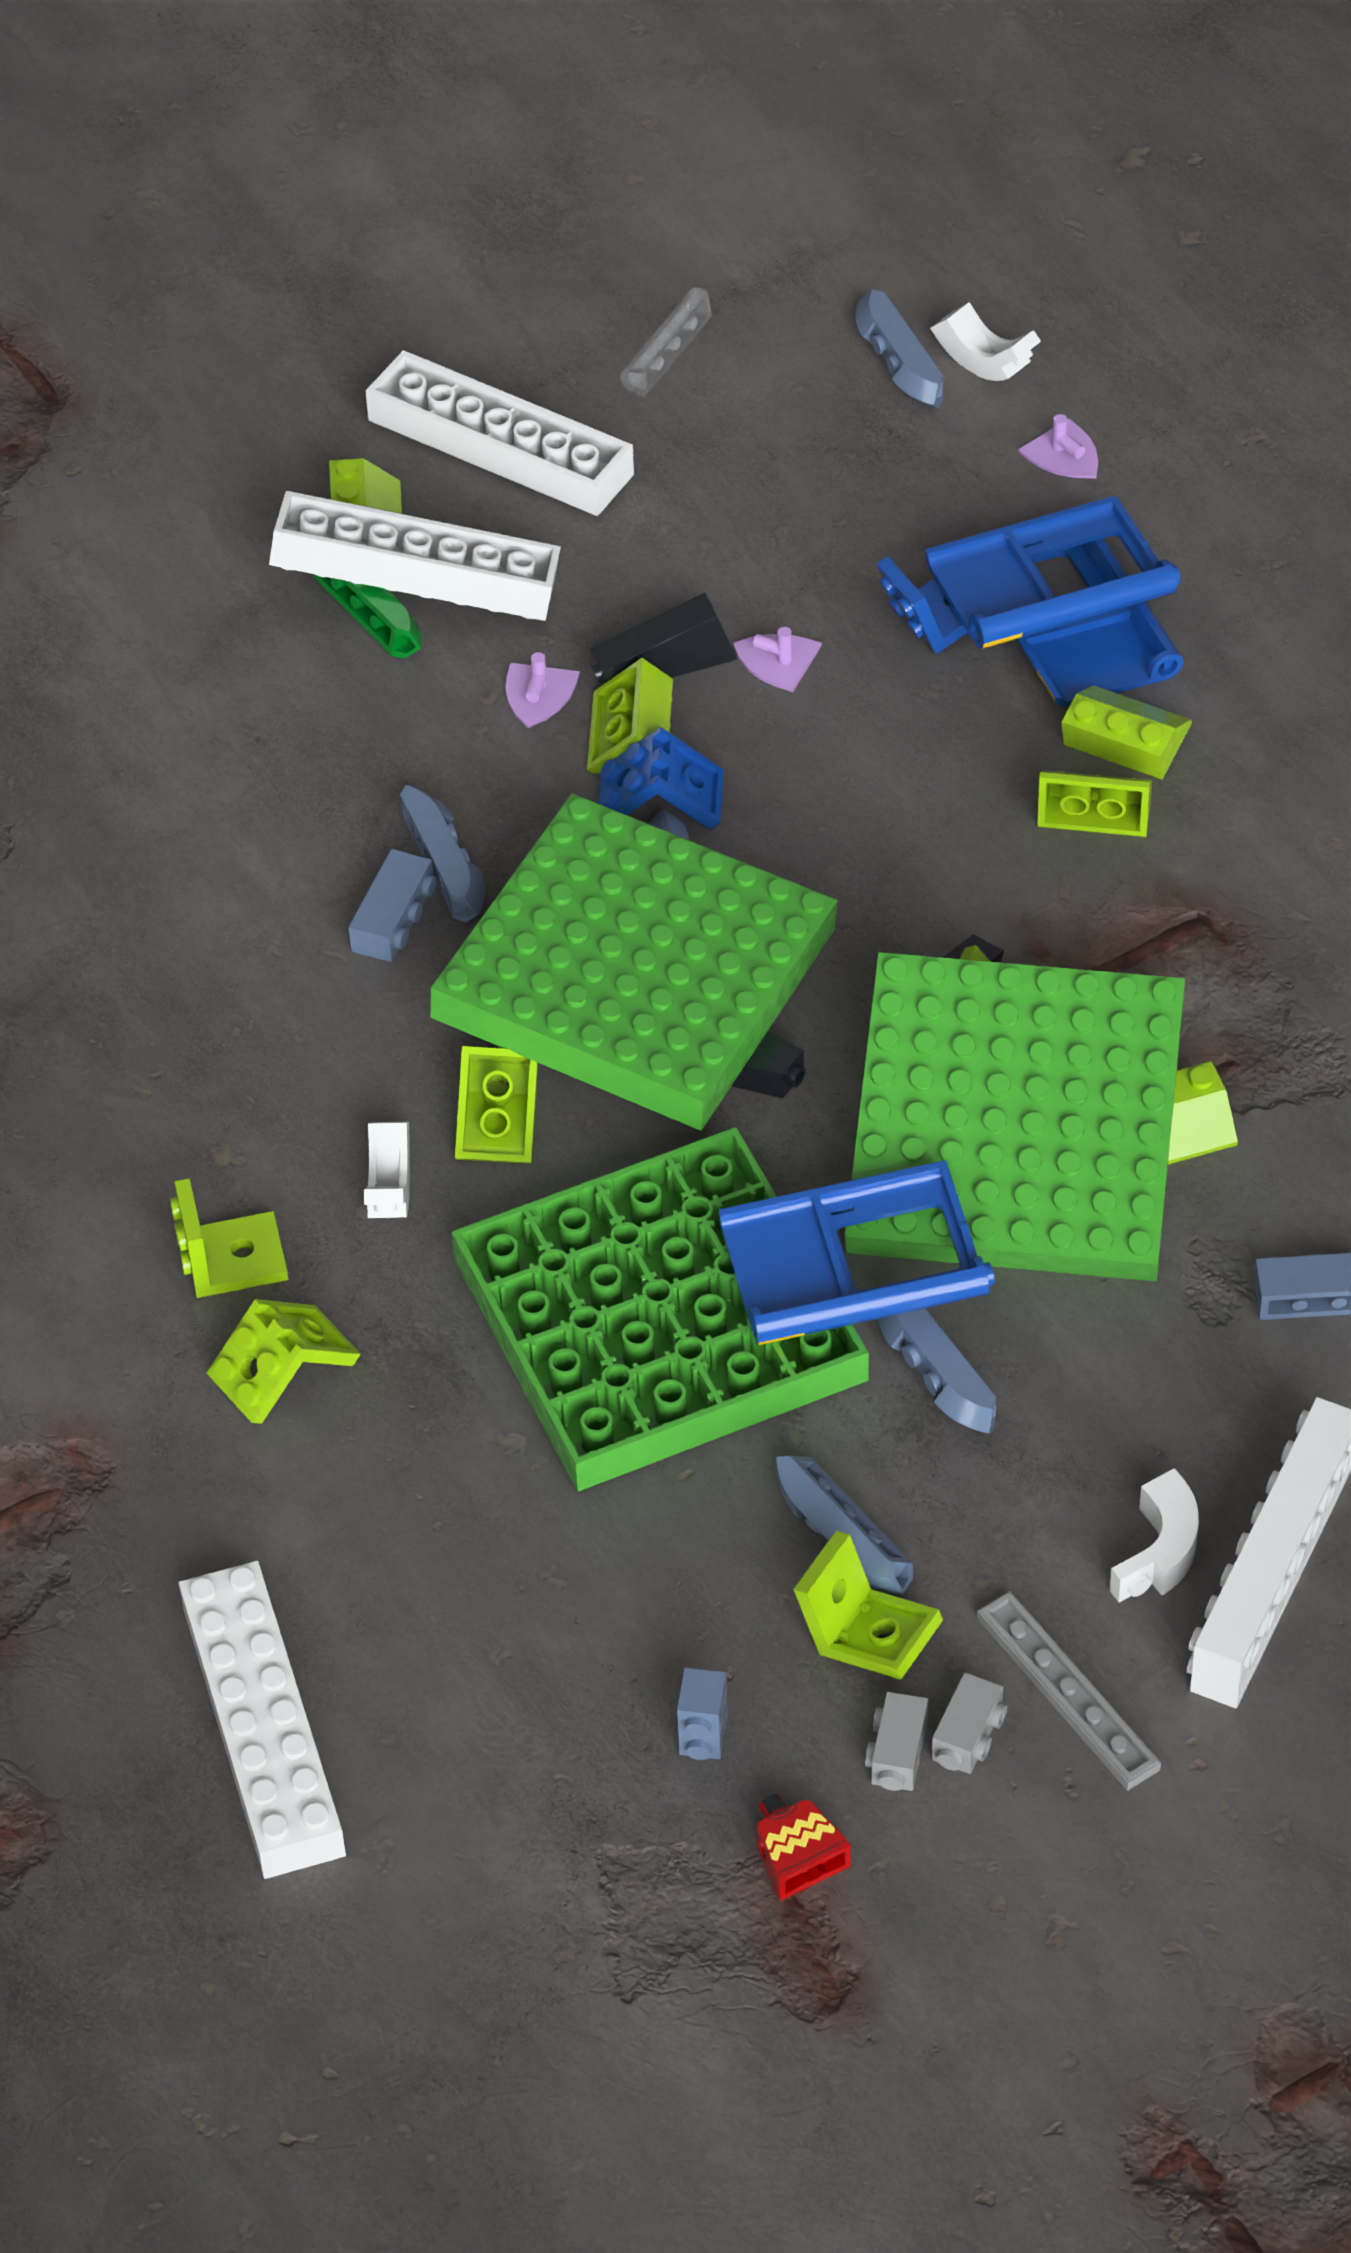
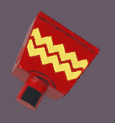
M772 1794L760 1803L759 1810L765 1819L756 1824V1843L780 1901L851 1867V1844L810 1800H802L788 1807L779 1794Z

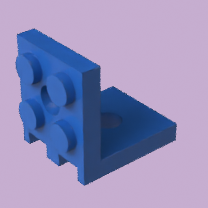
M888 556L877 563V567L882 575V578L878 580L885 593L892 597L888 600L890 607L899 618L905 617L908 620L906 623L917 639L923 637L935 655L968 633L952 606H948L949 601L935 579L917 589Z
M660 727L641 741L633 743L628 750L615 759H611L604 764L600 772L601 782L598 804L628 815L658 794L711 830L721 822L724 770Z

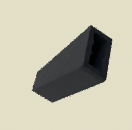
M705 592L590 648L596 660L595 663L591 664V667L599 684L604 681L608 682L640 658L645 659L671 678L737 659Z
M767 1032L732 1084V1087L783 1099L792 1087H798L804 1079L806 1073L804 1050Z

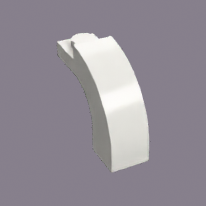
M970 302L955 309L930 328L942 347L957 363L975 375L991 381L1009 379L1030 363L1029 358L1033 355L1030 349L1041 342L1034 330L1014 340L998 337L984 325Z
M409 1121L368 1123L369 1177L368 1186L364 1189V1205H367L368 1218L407 1217L410 1188Z
M1175 1468L1141 1486L1139 1509L1154 1526L1159 1537L1146 1550L1111 1568L1110 1592L1118 1602L1130 1596L1136 1597L1143 1594L1152 1584L1161 1595L1166 1594L1185 1577L1193 1563L1199 1524L1198 1507L1190 1487Z

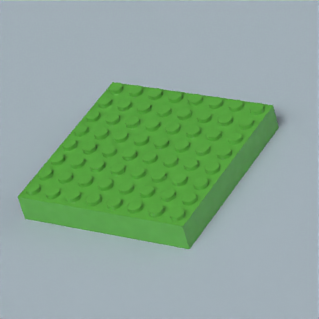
M572 793L432 985L430 1018L499 1047L510 1049L530 1060L702 1131L834 932L838 900Z
M878 952L851 1181L946 1160L977 1256H981L984 1263L990 1262L992 1267L1157 1282L1185 978ZM929 1208L851 1225L845 1229L846 1253L959 1263L943 1212L939 1208Z
M736 1127L451 1232L454 1261L577 1492L869 1381V1352L853 1325L762 1345L756 1344L722 1234L718 1210L777 1196Z

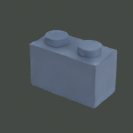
M684 1668L677 1708L679 1755L689 1756L696 1760H706L708 1758L721 1760L728 1719L726 1672Z

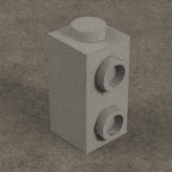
M964 1672L932 1737L933 1761L938 1762L948 1770H960L971 1774L977 1760L982 1762L985 1760L992 1740L989 1735L993 1727L998 1729L1001 1727L1007 1712V1705L1003 1704V1686Z
M887 1692L884 1708L876 1707L873 1732H878L876 1743H868L865 1758V1767L872 1768L873 1785H879L891 1791L901 1789L913 1791L928 1722V1698Z

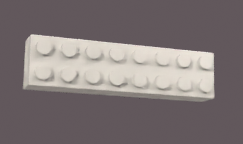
M404 350L366 390L369 421L595 516H598L634 475L632 444Z
M286 491L274 529L269 565L281 567L285 570L312 573L320 577L351 581L355 584L381 587L389 591L415 594L423 598H435L454 602L458 605L484 608L492 612H504L523 616L527 619L546 621L561 546Z
M1316 1397L1310 1411L1303 1410L1296 1427V1433L1299 1434L1295 1442L1288 1440L1281 1457V1463H1283L1281 1471L1274 1470L1266 1488V1493L1269 1495L1265 1503L1258 1501L1251 1518L1253 1527L1250 1534L1242 1533L1235 1552L1238 1558L1234 1565L1228 1563L1225 1567L1220 1581V1587L1223 1588L1219 1596H1211L1204 1615L1207 1621L1203 1628L1196 1627L1189 1643V1650L1193 1651L1186 1671L1192 1674L1190 1691L1236 1709L1351 1472V1409Z
M254 1561L178 1582L184 1613L264 1879L345 1857L341 1825L259 1562Z

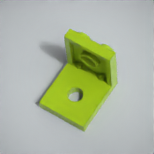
M190 1178L174 1181L177 1197L170 1198L173 1219L177 1221L174 1222V1228L180 1251H183L180 1252L184 1275L192 1274L197 1298L289 1280L274 1211L200 1225ZM243 1248L253 1251L247 1257H236L233 1255L237 1250Z
M255 1299L207 1371V1374L251 1423L262 1424L302 1362L353 1366L361 1353L316 1305ZM254 1358L257 1359L258 1369L255 1377L252 1376L250 1371Z
M837 1530L793 1589L819 1655L900 1680L943 1621L939 1609L872 1590L850 1534ZM894 1631L892 1635L886 1638H877L879 1635Z

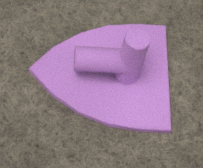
M1058 414L1054 417L1051 430L1018 449V452L1028 461L1051 473L1072 478H1096L1098 456L1091 438L1077 424L1067 419L1063 414Z
M788 627L779 628L777 634H756L753 637L733 643L739 660L750 673L761 681L790 692H794L822 646L821 642L792 635V631Z
M540 652L532 654L531 665L510 663L505 691L508 704L514 715L527 728L546 721L559 712L570 700L576 688L580 671L546 667L545 655Z

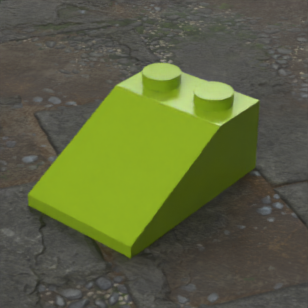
M462 1046L455 1160L531 1164L538 1062L506 1048Z

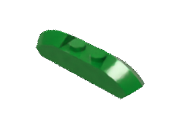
M313 574V577L391 656L405 659L421 649L422 635L418 623L389 590Z

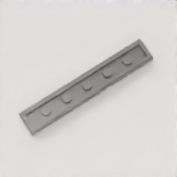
M1011 1591L977 1610L979 1622L1127 1791L1161 1770L1160 1760Z

